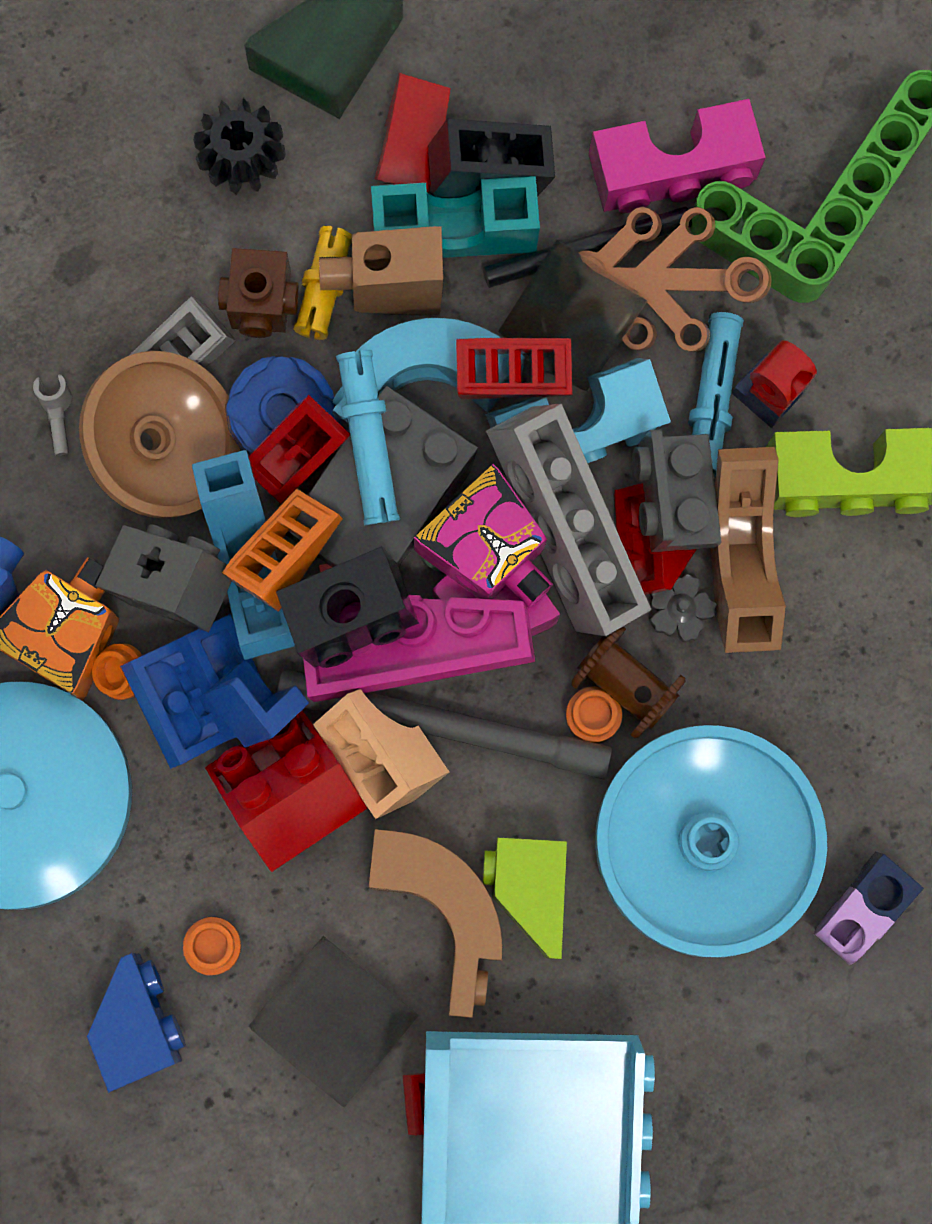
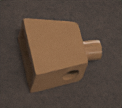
M442 226L357 232L353 234L352 257H319L320 290H353L354 311L360 313L440 315L443 288Z

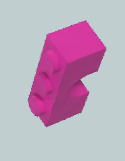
M750 99L697 109L690 131L694 149L683 155H670L660 151L650 139L646 121L594 131L589 149V158L603 212L619 209L621 213H631L636 208L647 207L650 202L671 198L673 202L688 201L697 197L707 184L715 181H726L740 189L749 186L758 178L766 159Z

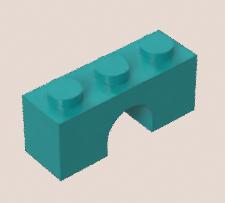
M536 176L481 179V186L477 192L459 198L432 196L427 193L426 183L371 186L374 231L442 226L443 258L531 253L537 251L540 221Z

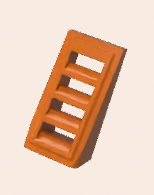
M296 489L233 556L222 571V574L237 586L279 612L282 607L276 591L295 584L302 579L343 518L338 513ZM302 511L318 521L311 529L296 521ZM288 530L302 537L296 545L283 539ZM276 548L287 554L280 562L270 557ZM263 566L271 571L265 579L258 576Z

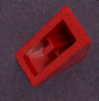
M308 395L286 415L248 456L255 480L281 504L347 440L350 433Z

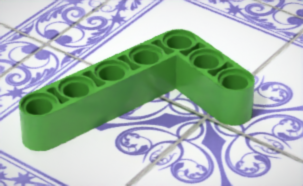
M917 70L910 73L904 79L806 229L737 186L726 181H715L707 184L700 191L694 207L703 209L719 208L727 214L729 219L725 221L715 220L716 226L713 235L708 240L700 243L731 263L742 257L758 259L770 271L772 279L771 288L790 300L798 303H809L817 300L824 293L931 130L932 71ZM909 98L921 100L928 109L915 107ZM881 139L895 141L901 151L888 149L883 145ZM862 180L872 186L874 193L860 191L855 187L853 181ZM696 215L692 218L690 230L693 235H699L705 231L707 226L706 218L703 215ZM836 222L845 228L847 235L837 236L832 234L827 229L825 223ZM764 236L772 242L774 248L771 250L757 248L752 243L750 237ZM808 264L813 266L817 270L819 278L809 279L799 273L796 265ZM755 271L747 272L759 280V276Z

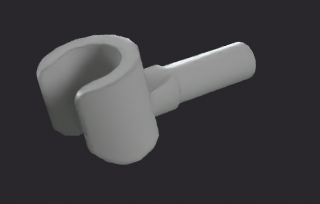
M58 374L60 382L59 391L55 395L46 396L44 386L40 377H38L34 381L33 390L40 406L48 413L55 456L67 455L68 447L64 426V411L71 404L72 396L63 376Z

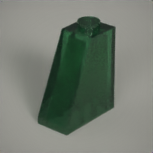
M306 0L249 37L244 45L249 70L340 119L403 19V0Z

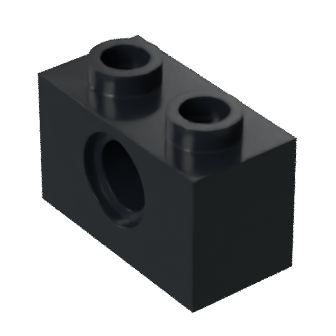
M383 546L276 591L297 653L314 668L317 666L329 668L340 665L353 656V651L371 643L374 645L392 643L406 634L405 629L419 624L397 563ZM360 602L361 606L358 615L350 622L340 623L339 618L342 610L351 603Z

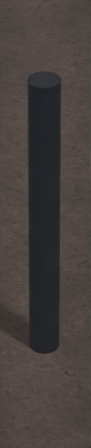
M685 206L658 214L662 227L657 237L672 233L680 225L682 215L689 209ZM648 217L636 221V232L640 235L648 233L653 225L652 218ZM692 219L689 222V228L692 227ZM625 225L483 267V273L487 286L491 288L564 266L565 262L572 255L581 251L597 253Z

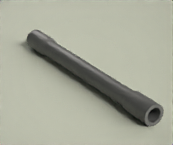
M286 668L282 672L277 690L279 692L296 685L309 702L305 708L321 712L329 711L343 698L313 702L307 697L305 673ZM374 692L364 693L371 703L388 718L406 727L413 728L419 726L424 734L549 763L558 769L605 780L612 753L611 746L569 736H553Z

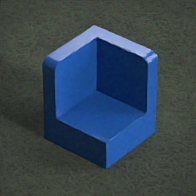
M247 661L236 664L203 694L245 748L273 738L309 704L296 685L273 694Z

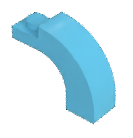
M424 318L404 322L380 332L365 342L355 354H359L360 350H372L378 396L386 386L396 391L409 383L425 380L439 381L457 388L456 340L500 337L485 328L469 322L447 318ZM498 354L499 383H509V354ZM521 354V374H522V371H523V365H524V359H525V356H523L522 354ZM475 355L476 383H486V355ZM341 387L333 399V404L336 405L333 409V416L350 433L348 419L343 420L340 408L346 406L343 387ZM500 398L471 400L488 413Z

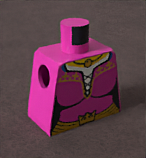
M494 464L414 537V550L422 558L479 599H493L507 586L530 608L553 586V583L532 563L544 550L547 539Z

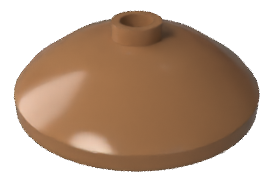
M145 351L132 354L112 364L91 385L80 414L79 437L81 449L93 478L102 490L118 504L147 517L175 518L202 509L192 464L240 451L238 444L228 429L225 413L228 394L218 380L204 367L189 358L175 353ZM142 432L147 433L152 438L153 447L151 450L146 449L142 445L140 439Z

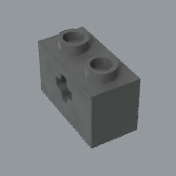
M153 524L148 525L146 532L123 525L95 586L130 606L209 632L232 582L222 574L227 564L217 558L220 549L192 536L188 537L185 544L180 543L179 536Z

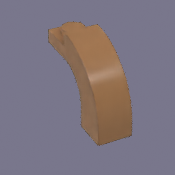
M775 447L718 449L716 483L714 484L722 543L716 548H711L714 597L717 604L716 612L725 653L781 650L786 605L778 581L773 542V514L779 460Z
M375 829L369 889L418 896L431 903L441 912L450 926L455 948L449 1015L473 1018L474 1005L485 1006L488 971L477 970L478 959L502 961L501 928L490 895L475 872L456 854L442 845L414 834Z

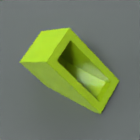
M497 838L495 851H484L483 885H493V899L546 959H562L567 842Z

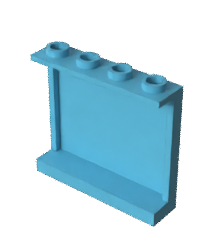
M426 1031L421 1224H639L640 1208L650 1207L651 1196L649 1171H641L642 1150L652 1149L653 1139L651 1113H643L644 1092H653L655 1081L653 1055H645L639 1036Z

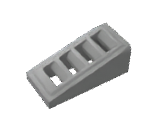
M191 296L130 355L145 351L162 350L183 356L171 342L179 336L193 352L188 358L206 368L227 350L236 339L202 301ZM195 322L209 336L203 344L189 329Z

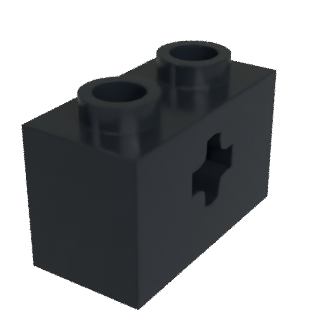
M447 118L428 145L431 195L435 197L459 198L471 195L480 189L481 179L536 176L538 197L555 178L551 126Z

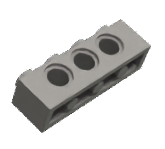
M562 404L532 406L486 430L510 486L547 539L541 555L575 631L607 636L651 610L650 605Z

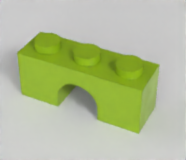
M932 428L885 429L873 443V470L865 473L851 472L843 468L836 461L832 452L830 431L775 432L766 447H775L779 459L774 510L785 509L786 516H813L819 513V508H840L842 515L857 516L874 512V507L895 506V512L898 514H916L928 511L929 505H932Z

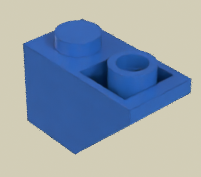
M131 953L120 958L87 1035L108 1093L181 1062L182 1059L178 1050L186 1047L181 1028L175 1016L171 1014L165 1017L157 998L158 994L164 992L158 970L152 960L143 962L140 953Z

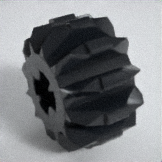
M243 98L238 105V109L230 111L229 106L221 100L218 106L220 116L215 117L203 113L201 122L204 131L196 132L194 135L195 148L200 151L196 156L197 165L200 170L209 171L210 182L215 187L228 180L230 191L237 195L242 183L249 182L250 187L258 192L261 188L259 176L262 175L276 179L278 169L275 162L283 161L286 156L285 146L279 142L283 138L282 127L278 122H270V112L265 106L251 113L249 102ZM243 143V150H237L236 144Z

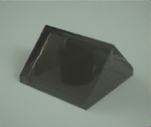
M556 240L498 332L504 338H571L572 385L588 392L591 387L587 377L603 370L648 300L560 240ZM554 352L544 353V371L555 376ZM521 353L532 364V353Z

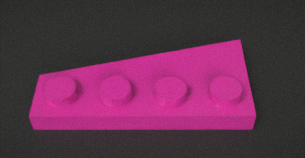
M409 595L419 624L405 629L406 634L402 638L385 645H374L371 643L353 651V656L348 661L334 667L323 668L317 666L314 668L303 658L307 697L313 702L341 698L359 689L363 693L535 662L528 607L524 601L458 597L440 600L422 599L420 595ZM360 602L347 605L340 614L339 622L347 623L352 621L360 611Z

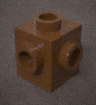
M232 248L230 276L220 278L218 291L219 310H226L232 329H239L241 334L254 338L270 337L272 332L286 333L287 315L297 314L299 295L298 282H290L291 269L288 253L284 251Z

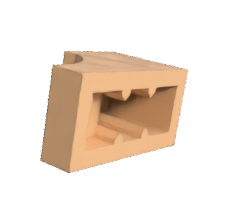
M361 689L346 694L313 724L375 819L415 801L449 773V770L419 726L413 728L406 727L388 718L371 703Z

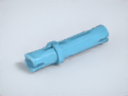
M716 312L709 316L710 340L705 348L696 408L690 410L688 424L693 427L692 435H709L714 477H716L718 449L723 448L725 432L730 431L733 417L728 413L741 327H743L744 322L742 317L727 312Z
M360 350L359 354H355V351L336 356L339 363L346 405L340 409L342 419H348L365 519L363 520L364 526L400 520L397 512L381 414L387 411L385 400H379L372 350Z

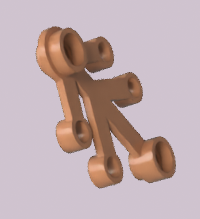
M646 207L634 209L628 215L626 225L597 253L581 251L572 255L565 262L560 275L561 287L565 295L571 301L580 305L596 304L621 331L622 340L628 348L638 351L649 349L656 341L657 331L651 321L635 317L614 290H636L675 333V340L678 346L689 352H698L707 346L710 340V330L704 322L691 318L667 291L728 292L734 299L740 302L754 303L767 295L772 279L767 266L753 257L739 258L732 262L728 269L669 268L695 242L699 243L708 240L715 231L714 217L708 211L699 207L687 210L681 217L680 225L636 268L615 266L639 241L649 242L659 235L662 227L661 219L656 212ZM642 215H650L653 222L651 230L646 234H638L635 229L636 220ZM696 215H703L707 220L705 231L699 235H692L688 227L690 220ZM587 269H593L597 274V281L593 287L585 289L580 282L581 274ZM748 271H755L759 276L757 288L749 292L744 291L740 285L742 275ZM637 324H643L648 331L647 339L641 344H635L630 337L632 328ZM691 325H697L702 333L701 340L696 345L689 346L684 341V331Z

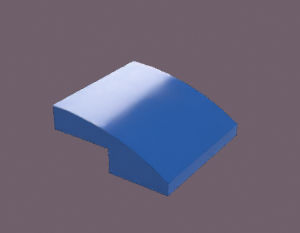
M231 614L214 621L209 632L197 629L120 666L170 769L228 740L236 738L203 694L236 664L243 661L249 662L261 678L253 659L244 660Z

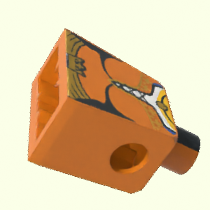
M88 557L70 584L47 570L41 572L0 616V651L84 701L93 683L92 667L94 661L101 651L109 646L119 622L116 614L99 602L105 591L95 585L104 566Z

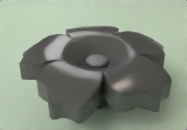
M687 574L683 578H678L671 590L651 594V607L659 611L650 620L655 632L671 636L677 628L678 635L683 642L698 639L699 633L705 627L701 620L713 618L717 605L714 601L710 600L706 592L695 596L700 584L698 578H693L690 574Z

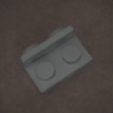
M661 429L649 430L638 444L639 447L634 448L633 472L636 481H643L645 502H641L639 507V525L642 535L649 536L651 552L716 548L722 541L709 435L663 437Z

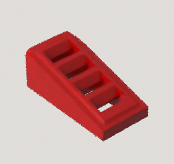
M467 338L456 340L457 391L461 400L573 396L571 338ZM554 352L555 383H544V353ZM521 353H532V383H522ZM498 354H509V383H499ZM475 355H486V383H476Z

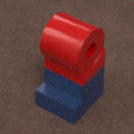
M782 340L769 354L766 353L734 387L732 394L770 428H773L803 396L816 376L817 369L812 360L800 348L788 341Z

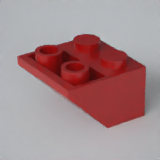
M303 710L273 738L246 748L242 744L226 750L217 760L205 767L239 827L271 872L368 809L340 763Z

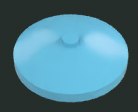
M4 682L0 683V909L23 910L38 908L65 899L90 883L111 860L122 841L130 817L132 805L131 774L127 758L117 736L107 722L82 700L56 687L41 683Z
M703 725L675 730L660 736L638 750L621 767L608 786L600 805L595 830V849L598 868L606 891L623 917L635 929L655 943L672 951L698 957H727L748 953L771 943L787 932L802 917L814 899L822 881L827 857V831L822 807L815 790L799 766L787 754L767 740L750 732L732 727Z

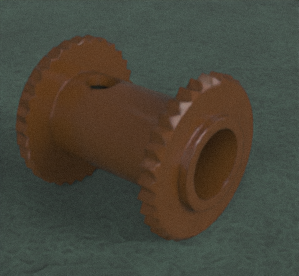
M621 627L611 634L603 636L577 667L579 671L572 679L571 686L577 689L587 677L641 721L630 734L633 738H639L647 728L651 730L680 696L677 692L686 680L685 677L680 675L670 687L616 643L626 631L625 627ZM646 686L651 690L652 696L648 702L644 703L637 700L635 694L639 687Z

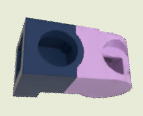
M875 851L862 867L863 871L827 912L814 932L821 941L849 965L855 963L877 939L880 940L924 889L884 853Z

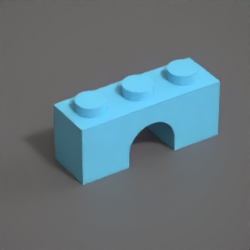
M636 358L588 376L594 398L593 409L584 423L572 429L587 463H590L607 455L606 446L625 440L627 446L638 445L649 430H656L657 427L670 423L671 420L651 360ZM531 397L486 414L490 428L532 406L549 405L546 397Z

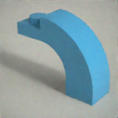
M247 450L192 464L200 504L213 544L220 549L217 557L226 564L267 521ZM274 551L270 557L278 561L276 552ZM263 566L258 576L265 579L271 571ZM231 582L227 594L244 660L294 647L295 644L282 608L279 612L237 586L234 582Z

